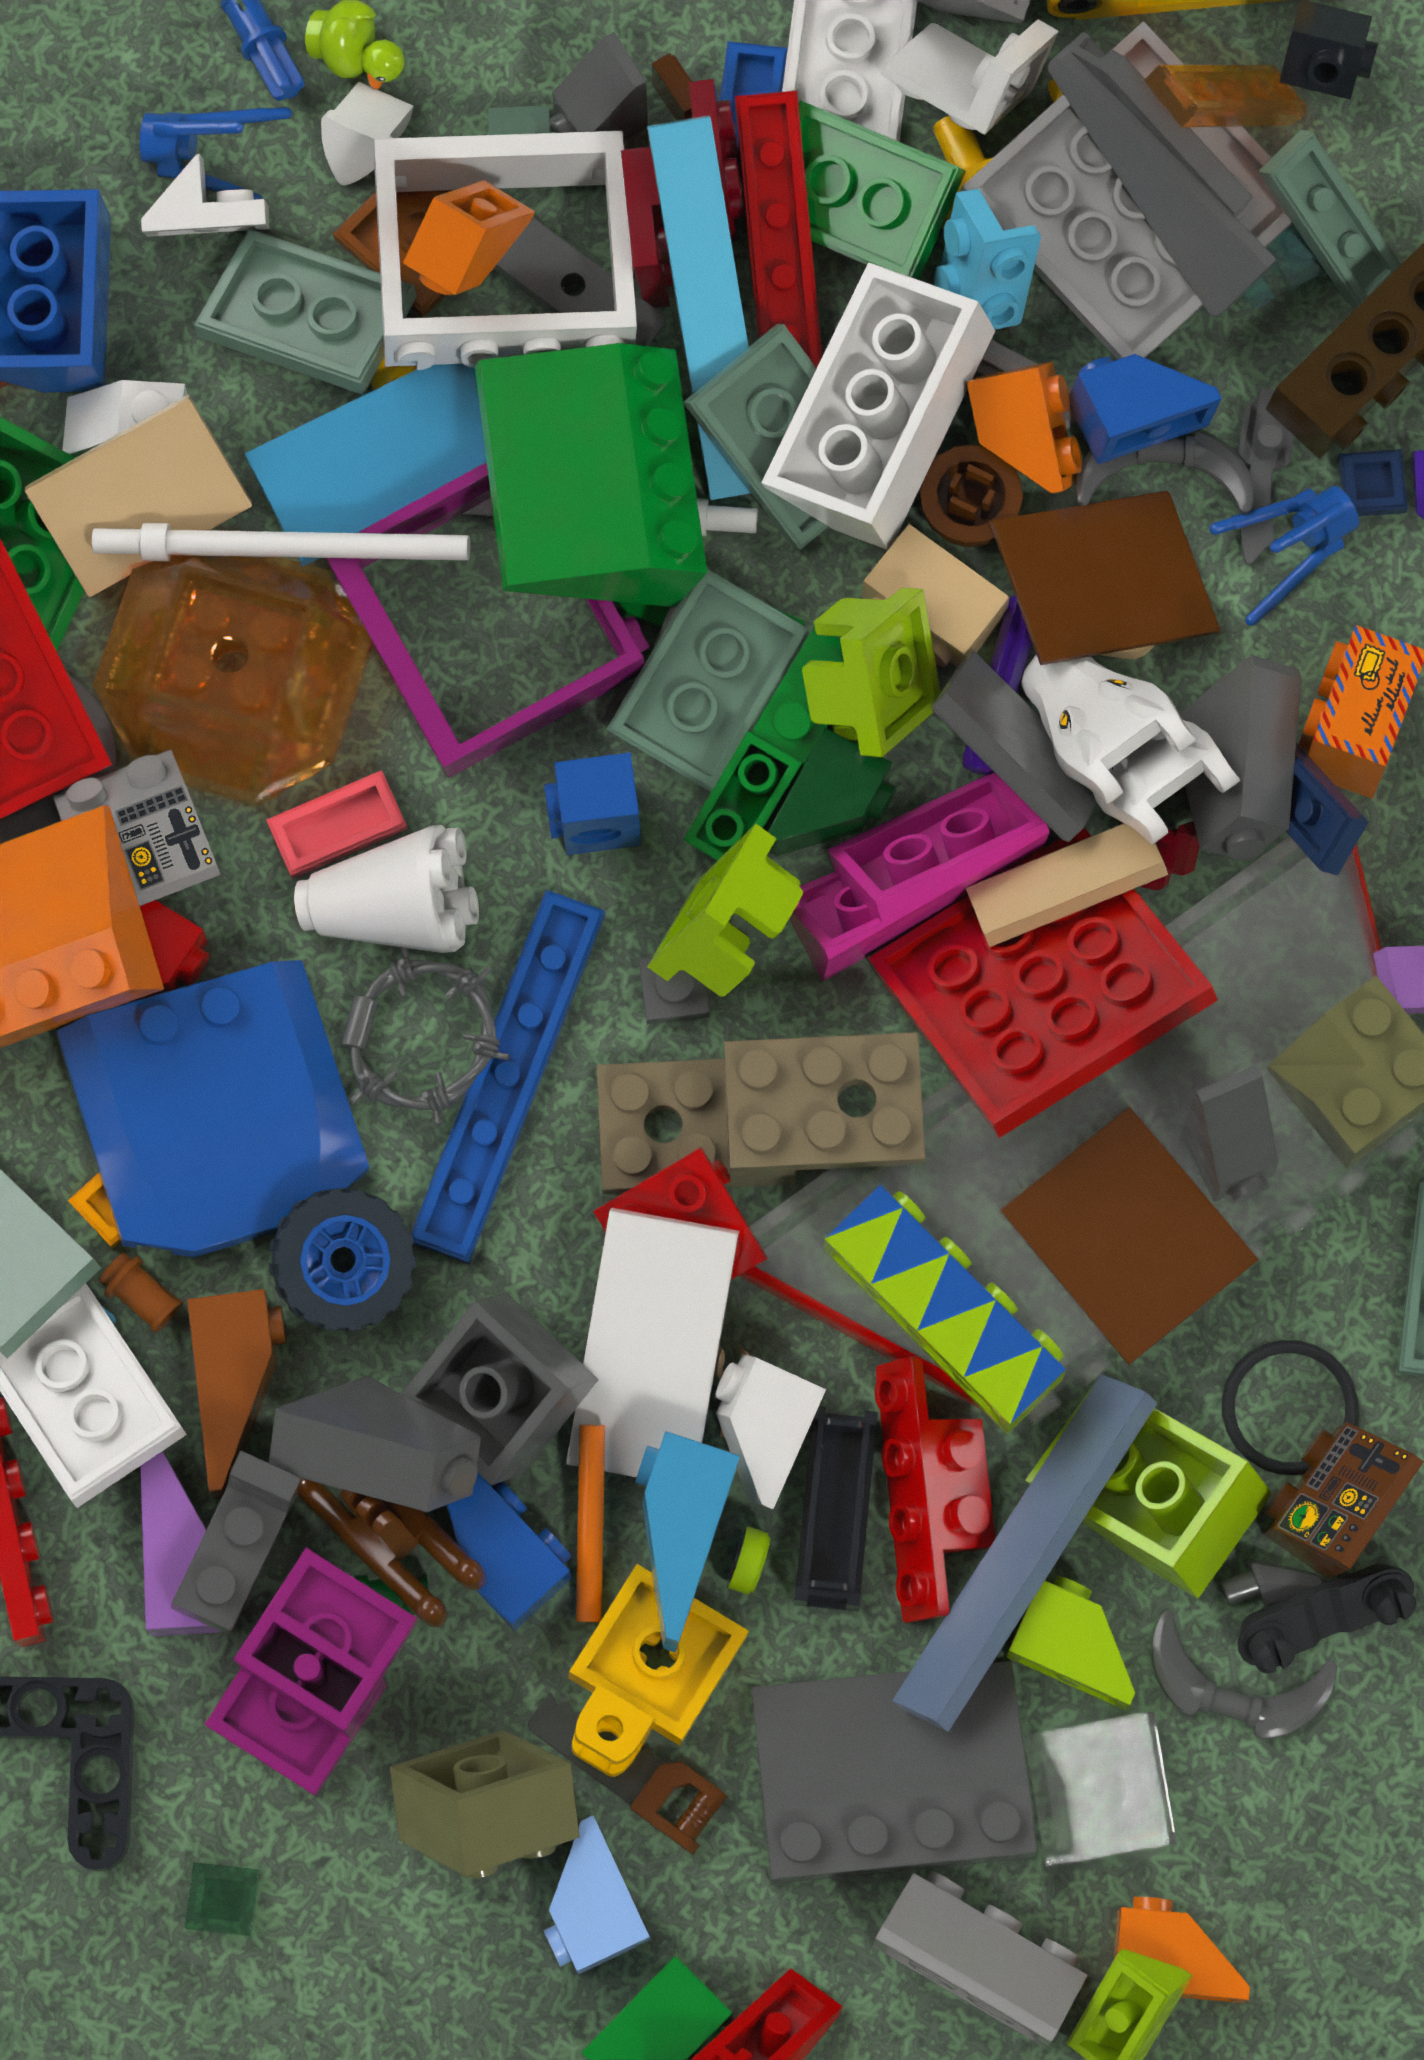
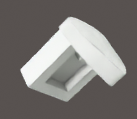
M358 82L335 110H328L321 119L322 143L331 171L339 184L345 186L354 183L375 169L374 139L399 138L411 119L413 105Z

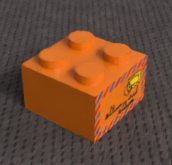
M1355 625L1349 644L1339 641L1335 642L1317 695L1327 698L1328 701L1314 699L1298 745L1336 786L1373 799L1423 667L1424 649Z

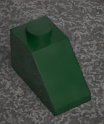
M824 728L768 830V833L776 838L769 853L779 856L860 832L870 816L881 820L897 789V786L889 783L892 762L884 757L861 756L858 744Z

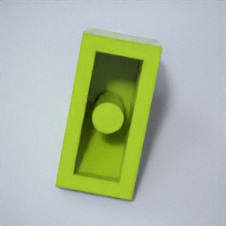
M1056 1576L1053 1584L1044 1581L1027 1608L1007 1658L1127 1711L1135 1691L1101 1605L1090 1601L1092 1591L1075 1581L1061 1576Z

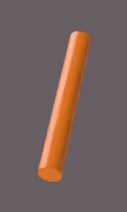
M597 1424L579 1425L576 1621L601 1622L605 1425Z

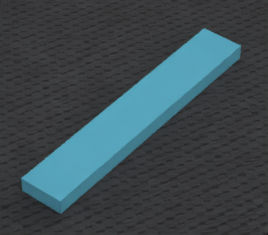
M709 115L647 126L692 394L749 348L712 122ZM697 422L710 500L751 493Z

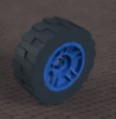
M335 1188L332 1190H321L312 1193V1196L305 1200H299L291 1207L290 1213L286 1217L281 1218L276 1226L279 1229L275 1239H271L269 1251H272L271 1263H268L270 1275L274 1278L276 1284L274 1288L279 1298L286 1302L287 1308L296 1316L306 1320L307 1323L328 1330L356 1331L361 1330L362 1327L374 1326L383 1321V1317L390 1311L394 1312L402 1303L400 1299L405 1291L409 1292L413 1280H410L412 1268H416V1256H413L411 1244H414L411 1232L405 1229L402 1223L404 1219L397 1211H393L387 1205L388 1203L378 1196L355 1189ZM347 1247L351 1258L356 1260L353 1268H347L344 1271L338 1272L331 1265V1255L337 1248Z

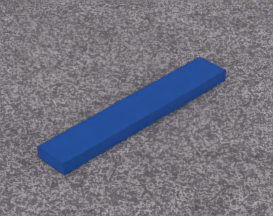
M549 890L545 891L494 1021L496 1038L500 1041L498 1052L510 1054L509 1060L491 1059L466 1092L412 1229L411 1235L414 1245L468 1265L470 1264L606 915L604 910Z

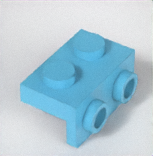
M980 189L956 192L951 219L947 220L944 226L945 247L941 266H937L935 269L934 284L936 287L979 301L994 329L1016 326L1021 323L1041 235L1034 225L1002 230Z

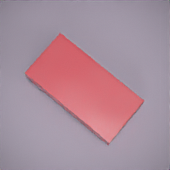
M382 770L266 819L291 879L408 830Z

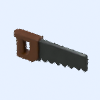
M550 1692L529 1720L528 1729L628 1803L634 1813L688 1853L694 1855L700 1847L695 1841L728 1796L683 1762H675L667 1757L656 1760L650 1748L639 1751L632 1764L622 1774L616 1777L607 1776L572 1753V1739L581 1711L573 1714L568 1702L565 1701L557 1704L553 1694ZM603 1731L598 1733L602 1739L607 1741L617 1739L611 1732ZM688 1786L694 1787L699 1792L674 1826L658 1815L676 1789Z

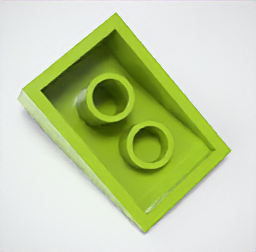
M1084 1399L1078 1405L1076 1410L1073 1412V1414L1068 1419L1066 1424L1063 1426L1061 1431L1058 1433L1056 1438L1053 1440L1051 1445L1048 1447V1449L1045 1451V1453L1040 1458L1038 1463L1035 1465L1033 1470L1030 1472L1028 1477L1025 1479V1481L1029 1485L1037 1475L1038 1471L1040 1470L1045 1460L1051 1453L1052 1449L1054 1448V1446L1060 1439L1061 1435L1067 1428L1068 1424L1076 1414ZM1154 1408L1082 1522L1153 1573L1198 1599L1266 1504L1272 1492L1247 1460Z

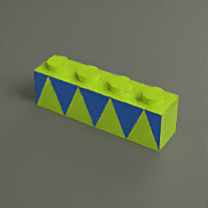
M880 1184L824 1238V1252L1008 1434L1063 1380L1066 1369L1059 1363L1064 1358L1063 1352L1043 1331L1037 1328L1030 1334L1013 1317L1018 1308L997 1285L990 1282L984 1288L967 1271L972 1263L952 1240L944 1236L938 1242L921 1225L926 1219L925 1215L907 1195L897 1191L892 1196Z

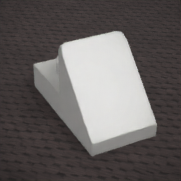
M197 154L142 217V232L147 237L247 231L248 228L266 230L270 229L269 206L264 199L254 200L253 190L245 189L216 192L217 202L207 203L204 159L200 154Z

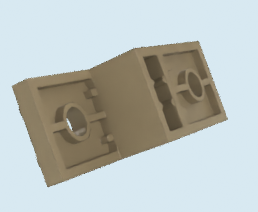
M918 1032L724 1041V1059L597 1065L603 1194L624 1193L700 1147L703 1148L711 1163L718 1159L726 1167L731 1182L725 1185L726 1188L795 1185V1170L925 1164ZM854 1085L867 1088L875 1097V1107L869 1114L863 1117L846 1115L838 1105V1097L844 1089ZM657 1110H670L680 1117L683 1124L682 1131L675 1140L668 1143H659L647 1135L645 1131L646 1120Z

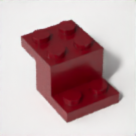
M713 79L689 82L692 118L707 115L711 117L731 241H737L735 219L746 218L743 184L742 180L739 179L737 160H740L736 124L733 123L730 99L718 100ZM649 146L621 150L632 263L643 300L654 308L669 307L668 287L674 285L651 148Z

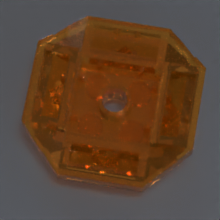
M171 555L170 561H153L132 569L93 687L132 762L143 756L158 755L172 750L186 787L253 807H259L279 797V793L307 780L335 762L373 649V643L332 571L308 564L301 567L299 562L284 557ZM238 651L249 657L246 665L239 671L227 673L216 668L218 660L228 652Z

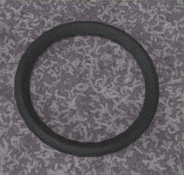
M1279 1340L1263 1344L1252 1350L1235 1365L1226 1380L1223 1391L1222 1417L1226 1432L1235 1448L1248 1461L1263 1470L1277 1474L1301 1475L1310 1466L1303 1461L1281 1462L1268 1458L1256 1451L1246 1441L1240 1431L1235 1415V1398L1239 1384L1245 1374L1256 1363L1269 1356L1282 1353L1300 1354L1311 1357L1323 1364L1335 1376L1345 1400L1343 1424L1348 1422L1356 1426L1358 1420V1398L1354 1383L1345 1367L1332 1354L1317 1345L1303 1341Z

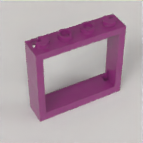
M487 462L357 533L427 534L491 498ZM326 558L332 572L448 778L638 676L645 665L641 652L650 648L644 638L634 616L630 615L622 620L612 601L585 599L617 658L459 744L362 571L363 568L379 559Z

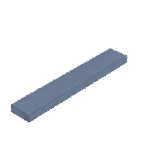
M1100 1374L953 1604L949 1614L944 1618L892 1701L902 1710L949 1732L1155 1408L1157 1402L1147 1392Z

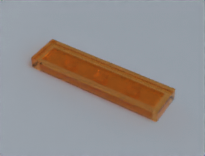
M1158 65L1144 79L1181 128L1289 126L1297 122L1308 111L1305 103L1290 85L1279 83L1281 73L1274 65Z

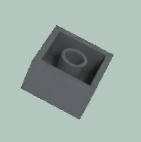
M508 1293L478 1299L472 1303L406 1387L402 1395L481 1436L477 1469L478 1473L490 1485L522 1476L599 1379Z

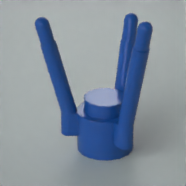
M283 107L194 114L171 112L166 114L145 113L140 130L141 160L143 162L158 163V177L177 178L186 167L182 165L183 159L192 160L195 156L197 135L238 134L243 131V124L288 119L292 116V110ZM205 174L206 189L211 191L243 189V187ZM253 192L254 200L264 199L260 194Z
M1332 485L1319 494L1308 488L1293 498L1251 510V513L1248 515L1238 514L1231 516L1230 518L1214 522L1209 526L1210 533L1217 535L1297 511L1298 513L1293 516L1294 528L1274 540L1270 544V550L1274 553H1279L1301 540L1308 547L1313 548L1316 545L1318 547L1246 616L1245 622L1247 625L1253 626L1257 624L1327 557L1344 548L1342 537L1358 528L1359 518L1355 506L1349 496L1338 486Z

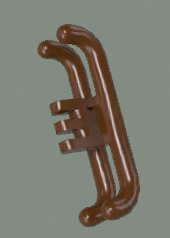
M301 1478L297 1495L426 1625L430 1627L443 1625L447 1620L448 1611L443 1602L434 1596L400 1562L418 1544L464 1588L478 1590L485 1584L486 1572L480 1563L472 1559L425 1511L342 1489L340 1493L341 1499L355 1514L354 1516L324 1484Z

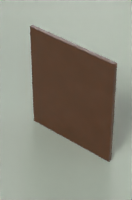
M1168 491L1091 503L1086 506L1080 505L997 519L990 522L1040 665L1219 634L1221 631L1172 497Z
M1130 1106L1000 1210L1003 1216L1128 1365L1259 1261L1256 1255Z

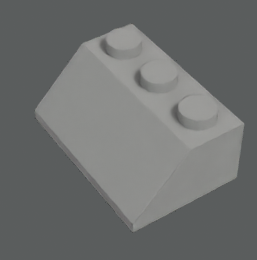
M930 1871L925 1880L913 1873L878 1932L872 1947L1046 2048L1056 2036L1087 1977V1974L1076 1968L1081 1958L1048 1938L1045 1939L1041 1947L1018 1934L1023 1925L1020 1921L988 1904L984 1913H981L964 1903L960 1899L965 1890L948 1878Z

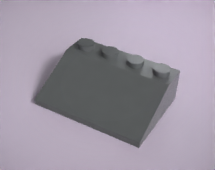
M1012 1661L991 1664L949 1732L905 1712L892 1701L911 1671L751 1687L771 1885L1034 1858L1037 1853L1035 1829Z

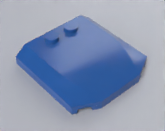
M302 960L269 962L89 1014L57 1030L58 1044L122 1246L137 1248V1245L171 1250L172 1254L197 1257L274 1234L279 1229L276 1226L281 1218L286 1217L292 1210L291 1207L299 1200H305L312 1196V1193L321 1190L348 1189L369 1171L367 1157Z

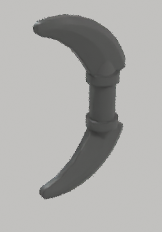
M1197 431L1194 436H1185V439L1173 438L1099 465L1090 450L1082 461L1081 472L1077 474V503L1081 506H1086L1095 490L1108 477L1133 464L1146 465L1147 462L1183 464V467L1191 468L1194 466L1223 485L1233 497L1242 515H1248L1252 510L1253 483L1244 461L1224 441L1204 431Z
M1165 1609L1162 1611L1153 1636L1152 1657L1155 1673L1166 1696L1178 1710L1188 1717L1194 1716L1198 1711L1206 1714L1208 1711L1245 1722V1726L1253 1728L1254 1735L1260 1740L1286 1736L1313 1720L1328 1700L1336 1679L1337 1665L1333 1661H1327L1312 1679L1299 1688L1265 1698L1255 1694L1253 1697L1216 1686L1217 1682L1206 1679L1195 1668L1184 1653L1176 1634L1172 1610Z

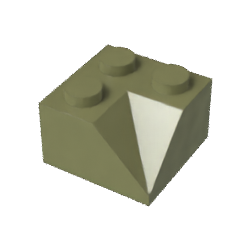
M1377 975L1323 1014L1267 1066L1270 1074L1346 1169L1424 1112V1034Z
M505 1730L390 1766L399 1841L425 1854L428 1858L453 1869L463 1877L480 1878L489 1876L499 1869L498 1865L521 1857L540 1858L550 1855L555 1851L556 1845L580 1837L571 1763Z

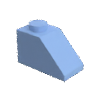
M593 1815L580 1822V1837L574 1839L549 1908L555 1925L544 1930L560 1967L572 1961L578 1974L584 1973L651 1941Z

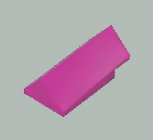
M993 772L991 775L979 778L828 849L835 872L799 886L803 891V895L789 919L821 981L824 982L909 933L968 896L966 887L1006 872L1043 849L1050 833L1048 825Z

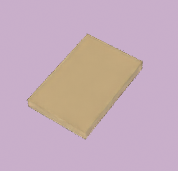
M189 394L25 486L27 496L89 598L154 562L143 561L141 554H94L92 550V532L94 528L141 529L143 523H169L172 530H211L253 506L252 500Z

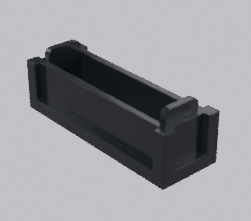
M819 1406L813 1418L794 1605L859 1612L878 1412L865 1411L864 1417L826 1413V1407Z

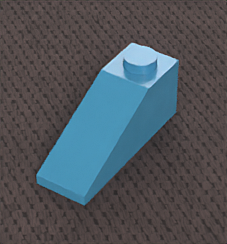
M667 1431L664 1433L659 1449L647 1445L635 1483L646 1486L642 1509L663 1649L676 1653L740 1456Z

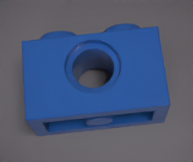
M631 752L554 762L557 783L544 784L551 839L564 837L566 855L641 846L639 810Z

